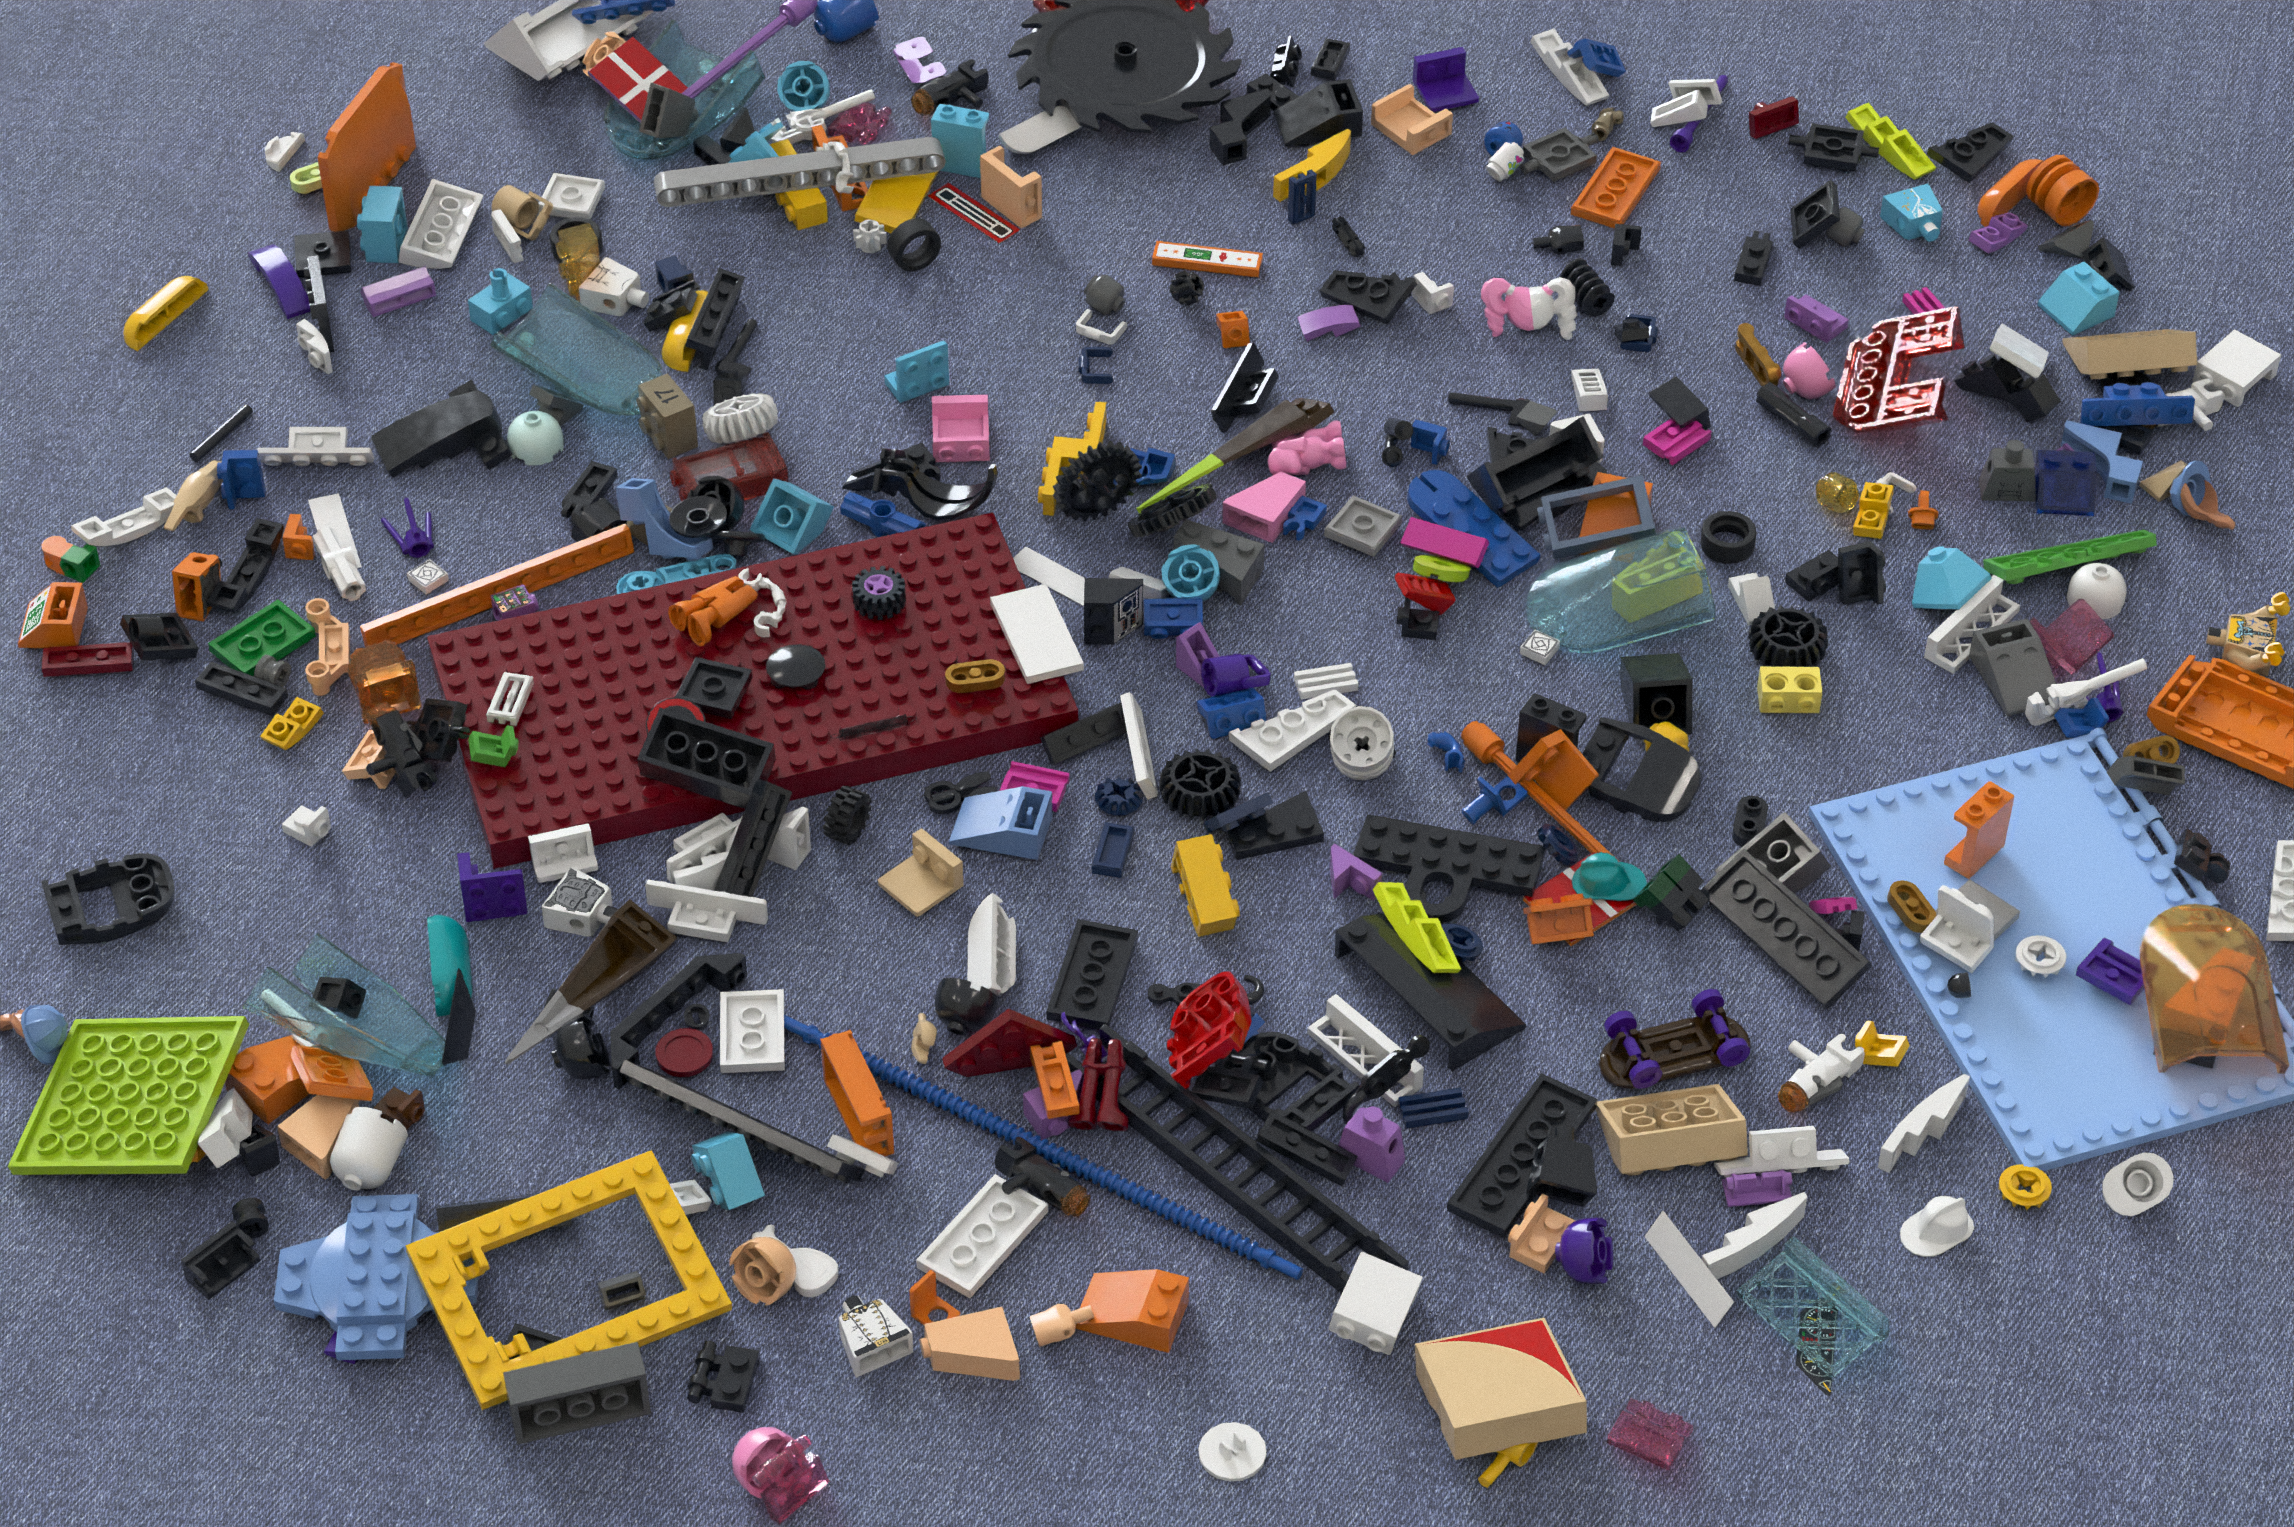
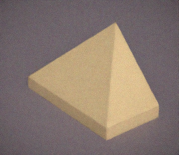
M2180 460L2141 481L2139 486L2160 502L2171 496L2169 491L2171 490L2173 480L2182 474L2183 469L2188 464Z

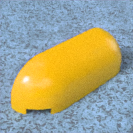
M181 276L171 280L129 316L123 332L125 343L130 348L139 351L209 290L207 284L192 276Z
M706 290L695 291L698 295L691 313L671 322L662 347V359L672 369L683 372L689 371L696 350L685 345L708 294Z

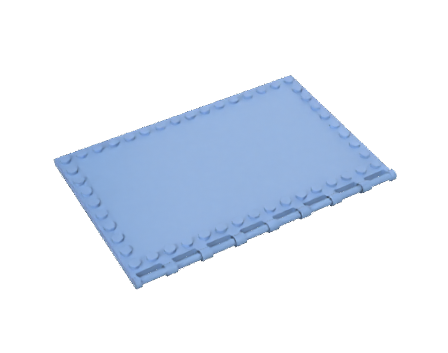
M2096 728L2089 734L1809 806L1808 813L1963 1074L1970 1076V1087L2016 1164L2037 1167L2042 1171L2294 1101V1020L2280 1001V993L2272 981L2265 978L2255 961H2253L2250 974L2255 987L2250 988L2247 985L2222 1051L2217 1050L2213 1068L2153 1055L2165 1006L2215 957L2224 950L2252 960L2253 958L2250 955L2251 950L2242 936L2235 933L2221 912V905L2211 891H2207L2201 880L2198 881L2174 864L2178 846L2163 825L2164 820L2156 807L2149 804L2141 790L2116 786L2106 773L2107 771L2091 748L2097 747L2110 767L2119 757L2107 741L2108 735L2103 728ZM1988 781H1991L2014 795L2005 846L1981 867L1970 880L2018 909L2020 914L2019 918L1994 941V948L1971 974L1920 943V935L1922 933L1913 932L1905 926L1888 903L1887 895L1892 883L1900 880L1909 881L1919 888L1934 910L1938 908V890L1942 885L1958 890L1969 880L1944 864L1945 855L1964 839L1967 833V827L1954 820V813ZM2120 789L2126 790L2138 808V812L2134 813L2120 793ZM2148 831L2154 832L2168 854L2161 855L2148 835ZM2176 874H2182L2196 898L2191 899L2175 876ZM2204 918H2211L2226 942L2220 943ZM2039 935L2052 938L2060 943L2066 952L2065 966L2060 969L2058 975L2050 973L2045 978L2042 974L2036 973L2032 977L2031 971H2021L2020 963L2015 961L2017 945L2023 939L2030 936ZM2104 937L2113 941V946L2148 965L2153 963L2160 967L2154 982L2149 983L2131 1005L2076 976L2077 967ZM2042 952L2036 960L2042 961L2045 958V952ZM1968 972L1971 997L1955 998L1948 990V980L1955 974ZM2270 1007L2286 1032L2279 1033L2263 1008Z

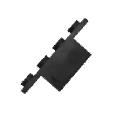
M1248 343L1211 410L1213 420L1217 423L1221 432L1228 431L1236 415L1260 412L1279 378L1275 368L1261 370L1264 366V360L1255 343Z

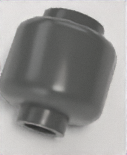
M1841 207L1839 209L1840 220L1829 227L1825 234L1841 246L1847 247L1852 241L1857 244L1863 236L1865 230L1861 227L1864 220L1862 216L1849 208Z
M1106 274L1099 277L1097 275L1094 276L1084 290L1087 304L1102 315L1110 314L1112 311L1117 313L1126 301L1123 298L1124 287Z

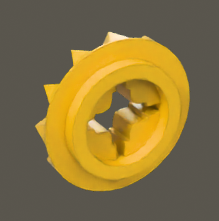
M2018 1164L2010 1166L2003 1171L1999 1179L1998 1189L2002 1192L2003 1200H2010L2013 1207L2022 1205L2028 1210L2031 1206L2040 1208L2044 1201L2049 1200L2052 1185L2049 1177L2039 1168ZM2019 1184H2021L2023 1187L2030 1186V1192H2027L2025 1189L2018 1190Z

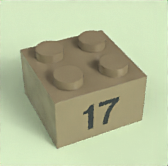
M667 373L639 384V397L636 399L641 412L639 426L644 434H648L652 438L655 448L658 451L661 450L668 459L697 448L698 440L694 404Z

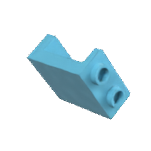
M945 104L938 105L931 119L932 137L940 141L946 160L945 166L940 171L981 178L980 156L986 153L985 126L989 120L988 112Z

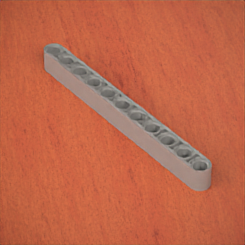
M925 137L848 147L846 149L848 150L850 172L853 173V176L848 178L847 184L940 171L946 163L941 143L935 137ZM833 149L664 171L655 176L653 183L658 203L664 207H674L836 185V175L843 169V160Z

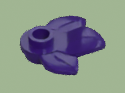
M1064 1011L1061 1014V1021L1070 1032L1077 1035L1083 1041L1084 1045L1080 1049L1086 1056L1090 1040L1096 1037L1093 1034L1087 1038L1075 1020L1072 1021L1071 1026ZM1102 1046V1059H1103L1104 1057L1107 1056V1052L1105 1051V1049H1104L1103 1046Z

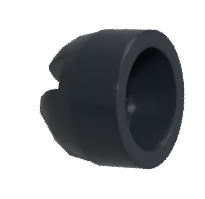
M1968 972L1955 974L1948 980L1947 987L1952 996L1961 999L1971 997Z
M702 1004L688 1006L684 1012L685 1025L691 1029L703 1030L709 1023L708 1009ZM697 1012L700 1024H695L692 1013Z

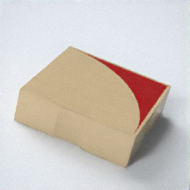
M1545 1318L1415 1344L1416 1376L1429 1404L1439 1416L1442 1433L1455 1460L1501 1451L1519 1444L1544 1442L1587 1433L1586 1399Z

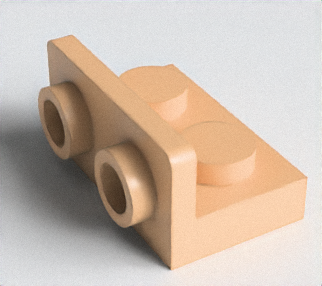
M368 730L342 770L348 780L371 777L379 789H385L396 773L395 769L391 768L372 776L368 774L367 764L381 760L386 755L382 746L378 745L373 730Z
M1541 1194L1536 1203L1531 1202L1524 1213V1220L1520 1225L1515 1224L1508 1236V1242L1511 1243L1509 1257L1542 1273L1547 1271L1556 1258L1555 1246L1557 1242H1560L1561 1235L1568 1225L1576 1221L1548 1208V1196L1545 1194Z

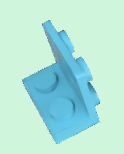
M945 341L896 358V371L884 375L886 386L900 403L949 385L948 344Z

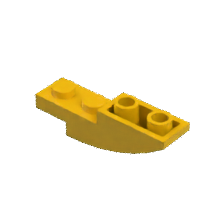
M1346 129L1307 150V159L1275 175L1273 197L1279 202L1287 199L1289 195V178L1294 176L1298 179V174L1301 173L1306 176L1307 171L1311 169L1317 174L1316 191L1332 180L1342 169L1349 156L1351 131Z

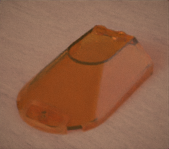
M2203 904L2179 905L2165 910L2154 918L2141 940L2140 963L2158 1072L2166 1073L2167 1069L2171 1066L2198 1056L2266 1057L2275 1063L2278 1074H2285L2289 1067V1061L2268 960L2264 947L2254 931L2233 914Z

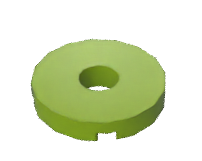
M1432 555L1416 556L1413 563V570L1417 574L1427 578L1430 575L1438 576L1437 579L1446 582H1464L1467 578L1469 579L1471 569L1469 565Z

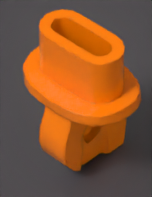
M1920 490L1918 507L1911 508L1908 511V517L1912 519V528L1924 530L1934 528L1935 520L1939 514L1936 509L1929 508V491Z

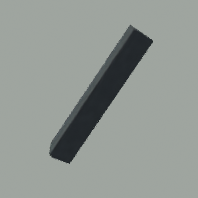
M757 779L714 891L753 897L792 791Z

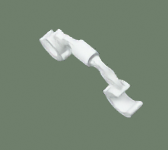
M830 141L828 144L823 143V147H817L816 152L834 149L843 160V169L836 175V190L840 193L850 194L854 187L847 186L848 178L853 176V173L850 172L848 150L840 142Z
M746 568L739 573V578L744 581V586L750 585L756 591L761 588L770 589L774 603L778 607L777 612L765 613L761 611L754 619L755 633L760 637H770L769 627L762 625L770 624L775 628L778 627V622L782 620V614L785 612L786 599L784 593L768 578L762 577L761 573H759L755 580L746 581L749 579V568Z

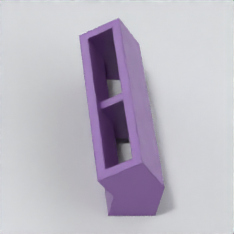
M426 266L362 287L360 291L366 308L372 317L436 296L435 285Z

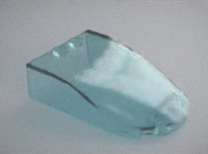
M671 19L648 49L656 59L688 88L724 60L722 57L686 44L680 28L674 19ZM749 50L740 64L735 65L694 98V108L697 109L699 117L695 123H690L689 130L685 136L656 138L639 132L641 123L611 97L604 114L606 133L611 143L626 156L642 160H653L679 152L699 137L710 133L739 111L765 79L755 52Z

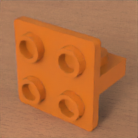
M1583 893L1560 897V903H1553L1552 898L1530 901V907L1523 908L1524 915L1527 914L1531 945L1594 936L1590 905H1593L1592 898L1584 899Z

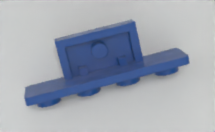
M600 0L601 5L573 9L572 16L583 24H594L596 20H616L620 16L628 14L639 16L643 12L650 10L657 12L665 11L667 7L675 6V0Z
M2151 382L2133 386L2124 383L2104 386V398H2086L2082 400L2080 423L2090 426L2189 424L2193 422L2195 405L2193 396H2166L2160 385Z

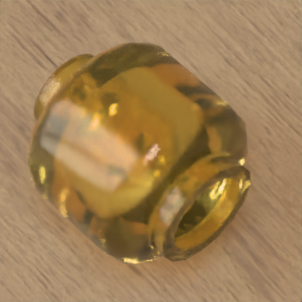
M1828 473L1816 485L1817 502L1836 513H1843L1852 509L1858 501L1859 492L1856 482L1840 473Z

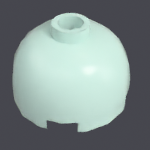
M529 411L517 416L510 424L507 445L513 454L511 456L513 459L515 457L522 459L526 465H542L553 461V455L563 451L564 438L561 427L554 417L542 411Z

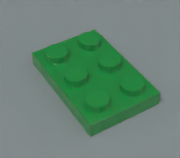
M277 599L209 642L208 646L209 651L229 668L254 676L255 667L262 656L270 655L278 661L316 637L314 627Z

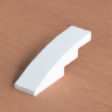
M1555 28L1532 36L1531 44L1556 78L1584 105L1587 106L1609 97L1608 92L1596 73L1585 67L1582 61L1583 56L1575 59L1568 56L1567 51L1573 47L1570 42L1563 43Z
M1963 1074L1936 1090L1918 1104L1897 1125L1881 1147L1878 1163L1879 1169L1890 1173L1903 1151L1915 1156L1927 1135L1939 1140L1941 1139L1966 1097L1970 1076Z
M1803 1192L1748 1213L1745 1227L1725 1234L1723 1247L1702 1255V1261L1718 1280L1762 1256L1782 1240L1804 1217L1807 1195Z

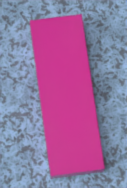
M1414 517L1410 518L1400 542L1405 547L1475 568L1480 567L1489 545V541L1485 538Z

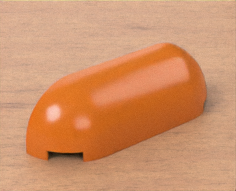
M2028 159L2020 162L1982 196L1977 212L1981 218L1980 223L1984 227L1989 225L1991 217L2007 213L2027 195V183L2032 173L2044 162L2043 160Z

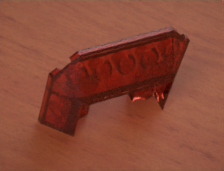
M1958 306L1879 321L1871 327L1872 333L1864 339L1858 337L1850 343L1832 415L1834 420L1855 433L1896 431L1949 421L1942 405L1946 388L1943 378L1907 384L1913 358L1965 348Z

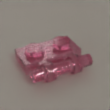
M868 102L841 112L828 127V136L843 135L845 141L850 143L858 137L859 142L866 145L869 141L875 139L879 128L884 127L888 123L892 111L887 106L876 111V105Z
M1631 1398L1626 1410L1636 1415L1634 1416L1622 1410L1608 1434L1607 1443L1666 1470H1670L1684 1446L1685 1438L1677 1435V1433L1689 1438L1694 1425L1683 1421V1417L1675 1413L1669 1415L1656 1409L1653 1403L1646 1400L1642 1403ZM1649 1420L1663 1426V1428L1650 1423Z
M802 1434L795 1441L789 1440L782 1446V1452L772 1460L768 1458L759 1466L760 1470L752 1476L753 1482L758 1487L763 1486L769 1481L770 1486L761 1492L760 1495L771 1520L779 1524L830 1482L819 1456L812 1452H809L807 1455L804 1454L803 1451L811 1445L810 1439L805 1434ZM791 1462L792 1467L782 1475L781 1470Z

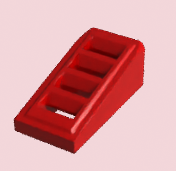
M1400 572L1394 576L1405 597L1431 611H1439L1440 615L1455 603L1456 599L1446 582Z

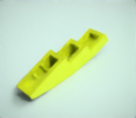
M1869 102L1848 111L1845 117L1855 130L1864 131L1863 139L1871 147H1879L1878 154L1895 168L1914 180L1935 171L1936 166L1906 129L1899 131L1887 115L1880 118Z
M1378 882L1372 890L1385 916L1411 952L1433 973H1458L1461 970L1460 965L1439 919L1428 918L1421 901L1410 900L1403 883Z

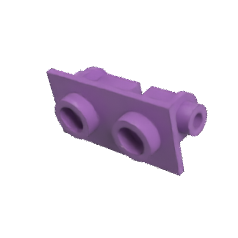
M1784 1169L1776 1172H1764L1761 1176H1756V1173L1741 1175L1733 1173L1731 1177L1722 1179L1728 1207L1776 1203L1792 1197L1789 1185H1792L1791 1172H1785Z

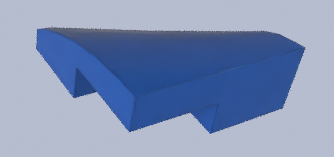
M1149 447L1147 452L1130 448L1142 466V469L1139 470L1142 477L1136 479L1139 485L1166 482L1170 479L1176 467L1175 454Z

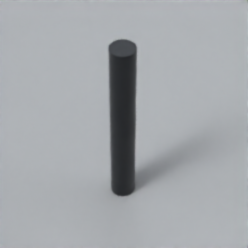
M246 404L195 448L190 453V458L198 462L253 413L252 408Z

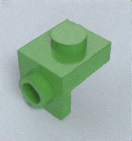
M509 725L506 726L501 736L472 731L468 738L471 761L506 767L511 756H515L518 750V739L515 738L514 727Z

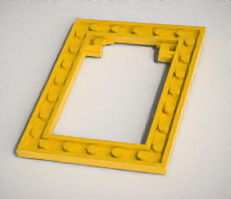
M652 1150L405 1245L406 1253L482 1410L508 1400L503 1372L638 1342L639 1347L732 1310V1302ZM636 1195L685 1291L534 1351H531L523 1333L514 1335L513 1341L507 1345H502L501 1341L495 1343L492 1336H486L463 1287L467 1286L466 1281L479 1277L490 1269L484 1255L485 1252L628 1196ZM472 1258L474 1263L464 1267L462 1261ZM518 1354L520 1355V1356L517 1357V1358H514V1359H512V1360H509V1358H511V1357H513V1356H516V1355H518Z

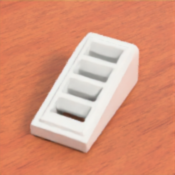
M1695 90L1653 108L1650 124L1652 127L1704 119L1707 115V102L1701 92Z
M1571 370L1579 411L1607 410L1608 394L1600 370Z

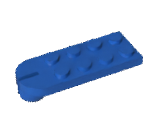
M1430 470L1421 473L1420 479L1416 476L1411 481L1407 493V501L1410 508L1424 521L1482 537L1489 541L1480 567L1476 569L1497 588L1539 562L1541 554L1452 474L1441 470Z

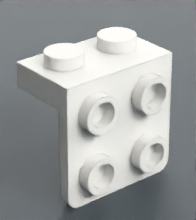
M1942 885L1938 890V915L1920 935V943L1972 974L1994 948V917L1991 911L1984 905L1975 904L1965 898L1959 890L1950 889Z

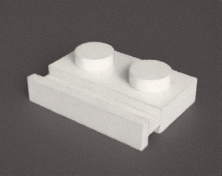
M832 1134L827 1147L838 1151L836 1157L851 1164H854L855 1159L867 1164L865 1170L879 1177H883L884 1173L894 1175L899 1164L892 1159L838 1135Z

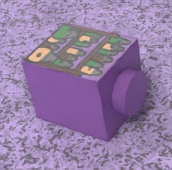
M524 584L491 595L493 615L496 621L535 613L539 610L535 595L529 594Z

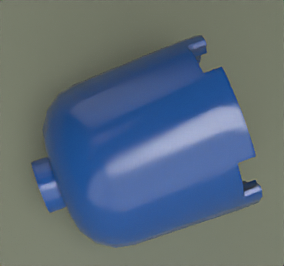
M819 0L814 11V27L817 33L821 36L824 35L828 40L835 43H842L874 27L876 25L875 21L879 20L878 11L873 0Z

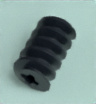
M1578 258L1565 266L1560 277L1570 280L1574 285L1575 301L1584 312L1594 317L1607 312L1614 302L1615 295L1610 293L1609 286L1599 278L1598 274L1593 271L1586 260Z

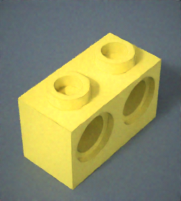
M1760 666L1757 684L1760 713H1819L1822 699L1819 667Z

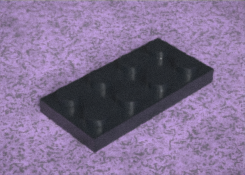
M1078 919L1046 1011V1019L1062 1022L1061 1014L1065 1011L1066 1018L1070 1024L1075 1020L1078 1026L1099 1030L1105 1024L1110 1026L1138 941V930Z

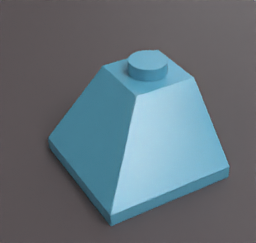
M1935 547L1928 552V555L1918 565L1912 605L1914 608L1959 610L1992 579L1991 575L1958 548Z

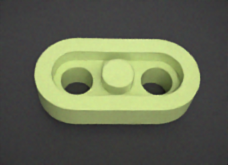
M318 162L299 168L291 173V187L295 192L307 194L322 188Z

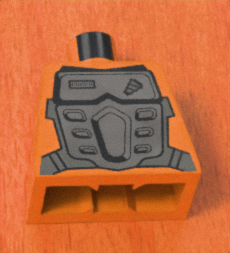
M193 552L172 570L176 613L180 617L205 621L212 609L211 606L207 605V601L218 582L221 581L220 568L222 561L218 556Z

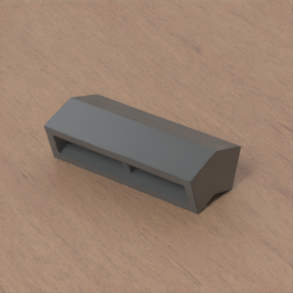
M2135 756L2118 758L2106 772L2116 786L2169 795L2175 786L2185 784V766Z

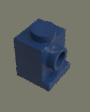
M675 255L655 262L657 283L664 293L693 280V272L688 270L685 264L681 265Z

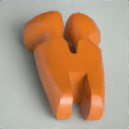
M734 576L693 594L691 600L679 601L669 607L668 615L671 623L677 630L683 631L688 628L692 640L697 645L704 646L711 640L710 625H713L715 628H721L757 599L758 593L750 585L744 586V581Z

